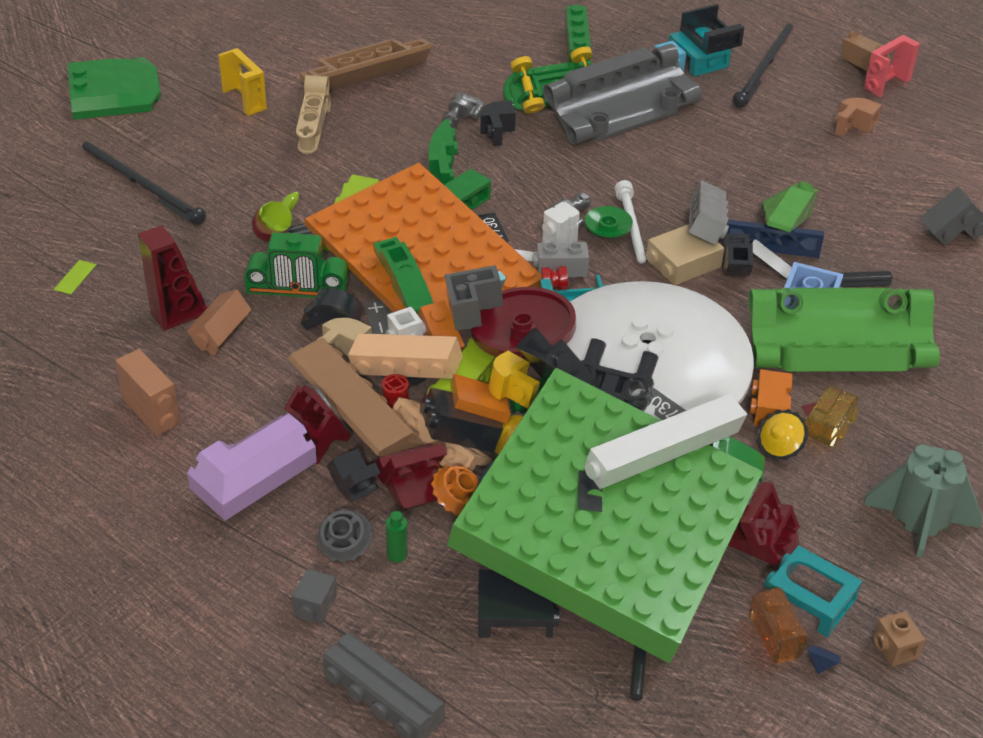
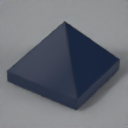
M815 645L809 647L808 651L817 674L839 664L842 660L841 656Z

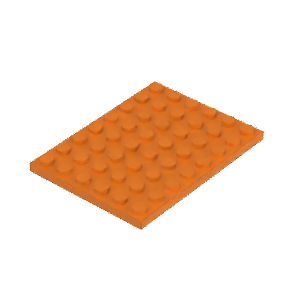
M419 162L305 218V226L314 235L321 236L322 243L336 257L345 260L348 264V269L392 312L405 309L392 287L390 276L376 256L373 243L397 237L400 243L405 242L421 271L433 302L445 299L450 313L445 274L496 265L498 272L501 271L506 277L502 291L517 287L540 286V279H542V275L538 273V270L533 268L527 260Z

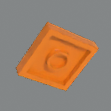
M454 373L450 382L454 408L507 424L511 415L507 397L498 400L490 393L487 383Z

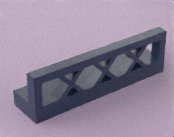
M728 219L727 225L729 228L727 233L749 234V244H752L756 239L773 253L819 258L824 231L795 228L793 231L787 232L767 224Z

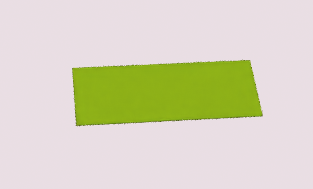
M79 260L53 290L71 295L97 264Z

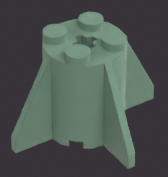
M924 444L918 445L915 451L910 454L908 461L866 494L864 505L892 510L897 521L900 519L905 524L904 528L917 534L916 557L920 558L923 556L927 537L937 535L940 530L944 529L945 531L949 527L950 522L980 528L983 521V516L965 464L962 462L963 456L955 450L948 451Z

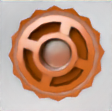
M447 465L444 468H439L438 472L433 474L434 480L431 483L434 488L433 495L437 497L438 504L443 505L446 511H452L457 516L462 512L477 489L478 478L471 470L463 466Z

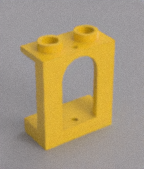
M238 48L218 54L222 92L225 93L237 89L242 94L243 111L247 116L266 110L264 72ZM241 64L245 66L249 70V72L242 74Z

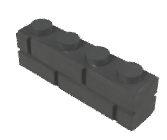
M346 633L338 640L336 645L334 644L324 653L323 672L328 681L335 685L337 683L341 684L347 689L349 696L354 701H363L370 706L374 716L381 721L386 719L392 723L402 738H427L431 731H434L445 719V703L352 634Z

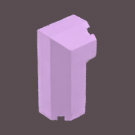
M288 413L277 417L235 444L229 443L227 445L225 442L217 441L199 452L196 460L199 462L195 469L191 466L187 472L189 488L226 521L316 463V448L312 440L308 442L305 440L303 435L307 431L304 425Z

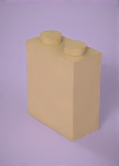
M688 224L648 239L646 259L673 285H678L721 268L725 248L718 242L714 245L689 233Z

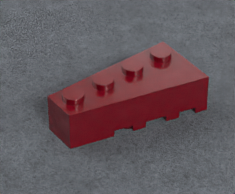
M163 225L138 233L151 315L163 331L199 318L208 307L174 239Z

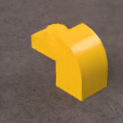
M506 351L494 360L488 388L490 393L498 400L508 397L529 409L537 396L540 382L527 375L530 362L510 351Z

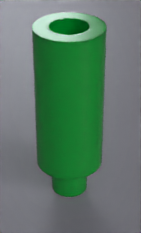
M394 511L385 523L386 555L392 562H402L408 556L407 520L402 516L401 512Z

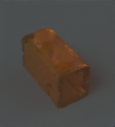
M773 588L753 594L749 616L773 663L777 664L801 657L808 636L803 627L799 625L800 621L782 588Z

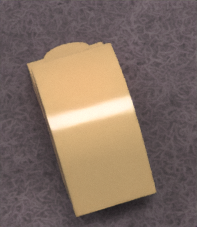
M336 318L322 325V337L332 347L338 349L346 356H348L358 333L372 334L371 326L352 318Z

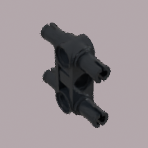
M592 338L585 358L581 360L596 378L590 385L644 412L652 402V389L654 386L652 376L659 359L658 355L649 351H643L637 372L633 374L600 366L606 343ZM637 389L645 390L641 396H632L633 392Z

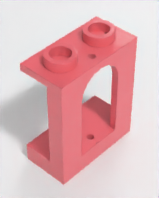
M901 35L871 53L864 89L878 97H882L885 82L894 77L904 82L911 80L920 43L905 35ZM895 50L892 64L890 65L891 60L884 56Z

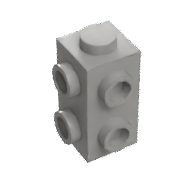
M587 242L537 243V253L532 254V266L537 268L538 273H541V268L549 267L556 271L559 266H567L568 277H587L589 254Z

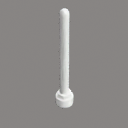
M623 180L615 185V195L617 199L622 201L624 211L632 217L633 225L630 235L637 262L643 264L646 262V255L631 200L634 195V189L631 182Z

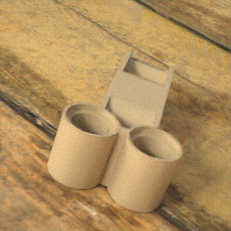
M305 76V95L296 128V135L299 137L298 150L302 154H312L318 149L325 115L330 112L331 107L329 76Z

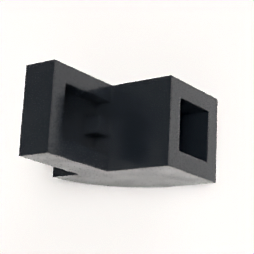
M511 100L487 104L481 110L480 134H486L487 138H491L493 146H502L503 132L515 131L516 112Z
M726 233L723 238V247L725 248L722 263L723 274L727 276L749 277L753 268V244H749V234Z
M325 288L319 290L315 301L305 307L300 324L306 330H309L325 321L328 322L336 318H352L360 321L364 308L347 292L335 288Z
M359 449L339 456L327 465L336 487L348 501H354L378 490L373 480L380 474L376 462L366 466Z

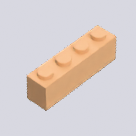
M358 333L348 357L350 363L357 368L358 375L388 376L399 374L404 377L452 379L454 373L456 374L463 355L457 337Z

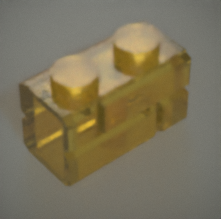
M833 385L828 386L807 417L808 437L814 440L819 439L821 443L830 447L834 446L839 438L844 440L850 428L848 423H855L860 412V408L857 407L858 395L848 391L843 392L841 388Z

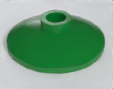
M601 206L587 213L585 225L590 232L597 236L616 238L627 234L632 229L633 220L623 209L613 206Z

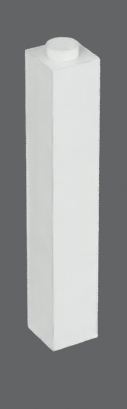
M731 394L717 398L591 448L584 464L586 474L596 483L599 489L605 488L738 433L747 413Z

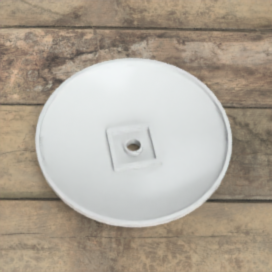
M640 281L603 286L571 301L576 313V331L567 345L580 361L584 360L592 338L606 343L600 366L632 374L637 372L643 351L655 353L659 359L652 376L654 380L653 388L685 410H690L728 394H731L740 405L746 396L751 384L754 368L751 344L737 320L711 299L683 287L659 282ZM643 340H651V341H653V342H651V343H649V344H646V343H643L642 341H643ZM637 389L633 392L632 396H641L645 390ZM650 404L647 406L644 412L661 420L654 415L655 405Z

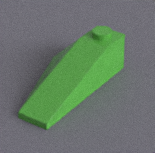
M799 181V184L795 183L764 200L761 208L763 209V214H765L766 224L787 232L793 231L811 216L818 189L813 188L811 183Z

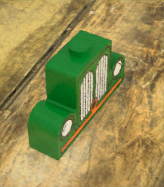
M272 233L267 254L257 252L249 257L244 276L246 294L316 298L318 291L325 288H335L348 292V264L345 260L338 257H330L324 261L322 237L319 235Z

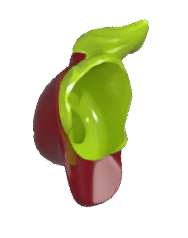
M293 192L284 197L281 202L271 201L257 209L252 219V229L259 239L269 242L272 233L288 232L292 224L291 211L297 204L299 193Z

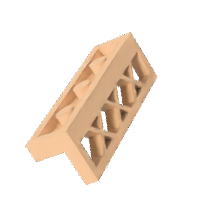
M398 398L393 410L403 416L402 420L406 425L411 426L419 433L418 437L425 445L431 444L432 446L444 445L447 455L440 462V465L443 467L447 465L463 466L473 472L476 465L487 466L491 463L492 459L479 449L431 439L429 431L425 426L423 415L420 412L421 403Z

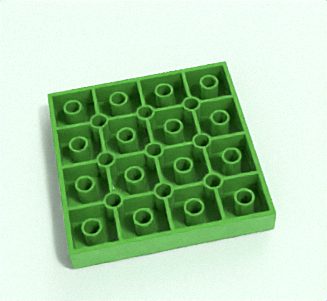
M555 368L454 522L447 546L670 664L763 471L711 445H706L602 488V492L596 489L590 490L587 494L602 497V512L578 508L579 471H585L584 464L590 449L661 420Z

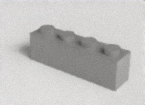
M703 180L699 182L690 199L689 233L716 245L719 238L723 239L729 228L727 225L729 217H727L728 201L726 200V191Z

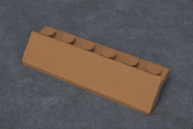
M422 38L404 44L395 39H390L318 59L319 68L300 73V79L304 83L306 75L329 76V90L424 63L432 46L431 43Z
M323 337L289 355L288 360L312 386L319 388L340 416L377 456L384 457L401 452V450L406 451L425 445L418 437L419 433L411 426L405 424L402 420L403 416L387 405V399L376 393L372 389V384L358 375L357 368L346 362L342 358L343 354L338 349L332 347Z

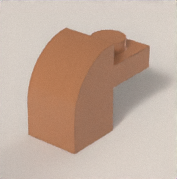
M848 98L843 100L840 104L839 113L835 118V134L843 137L852 127L869 133L878 123L882 105L864 98Z

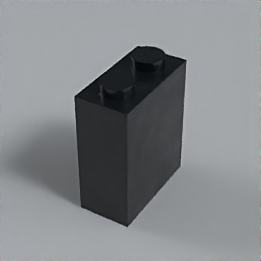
M430 387L427 397H423L421 401L420 412L423 415L425 426L429 431L431 439L494 453L503 432L500 421L454 408L452 392Z

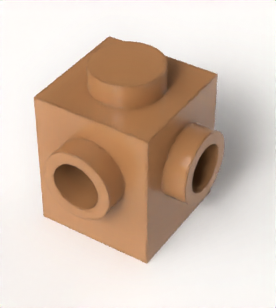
M906 611L883 616L878 620L873 635L876 648L882 651L891 667L919 659L925 643V638Z

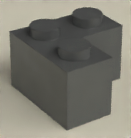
M959 186L920 217L933 235L944 245L953 240L963 230L974 240L983 235V210Z
M496 265L444 275L455 330H467L482 326L480 310L504 306L501 281Z

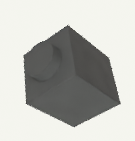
M307 569L292 596L294 616L300 617L305 621L323 624L337 597L336 578Z

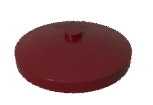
M517 287L502 291L504 306L480 310L482 326L471 328V335L475 344L484 352L498 357L504 352L510 351L526 360L515 347L533 328L538 329L553 347L560 339L567 344L576 331V313L571 302L557 292L538 287Z

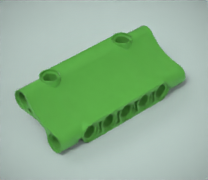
M890 287L750 289L748 305L751 319L754 368H781L784 371L794 372L907 371L909 368H937L939 364V348L933 338L934 293L932 289H894ZM788 295H794V303L789 307H785V298ZM896 295V303L889 307L887 303L889 297Z

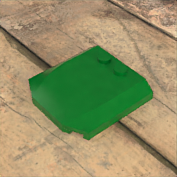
M145 57L68 63L73 120L150 112L154 109V102H159L161 99L157 67Z

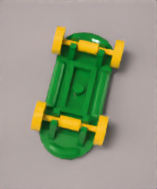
M580 47L572 51L570 54L572 62L531 68L533 63L528 56L513 60L510 65L514 73L507 78L503 87L505 100H511L514 109L528 114L551 107L543 94L544 85L563 79L570 71L591 65L592 61L589 60L593 56L591 48Z

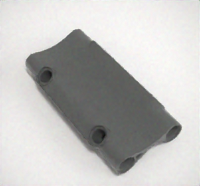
M674 44L655 48L652 52L647 48H640L570 71L563 79L546 84L543 87L545 100L558 115L567 139L572 145H577L591 139L602 141L654 121L676 115L679 108L699 102L702 98L700 87L685 75L680 68L679 54Z

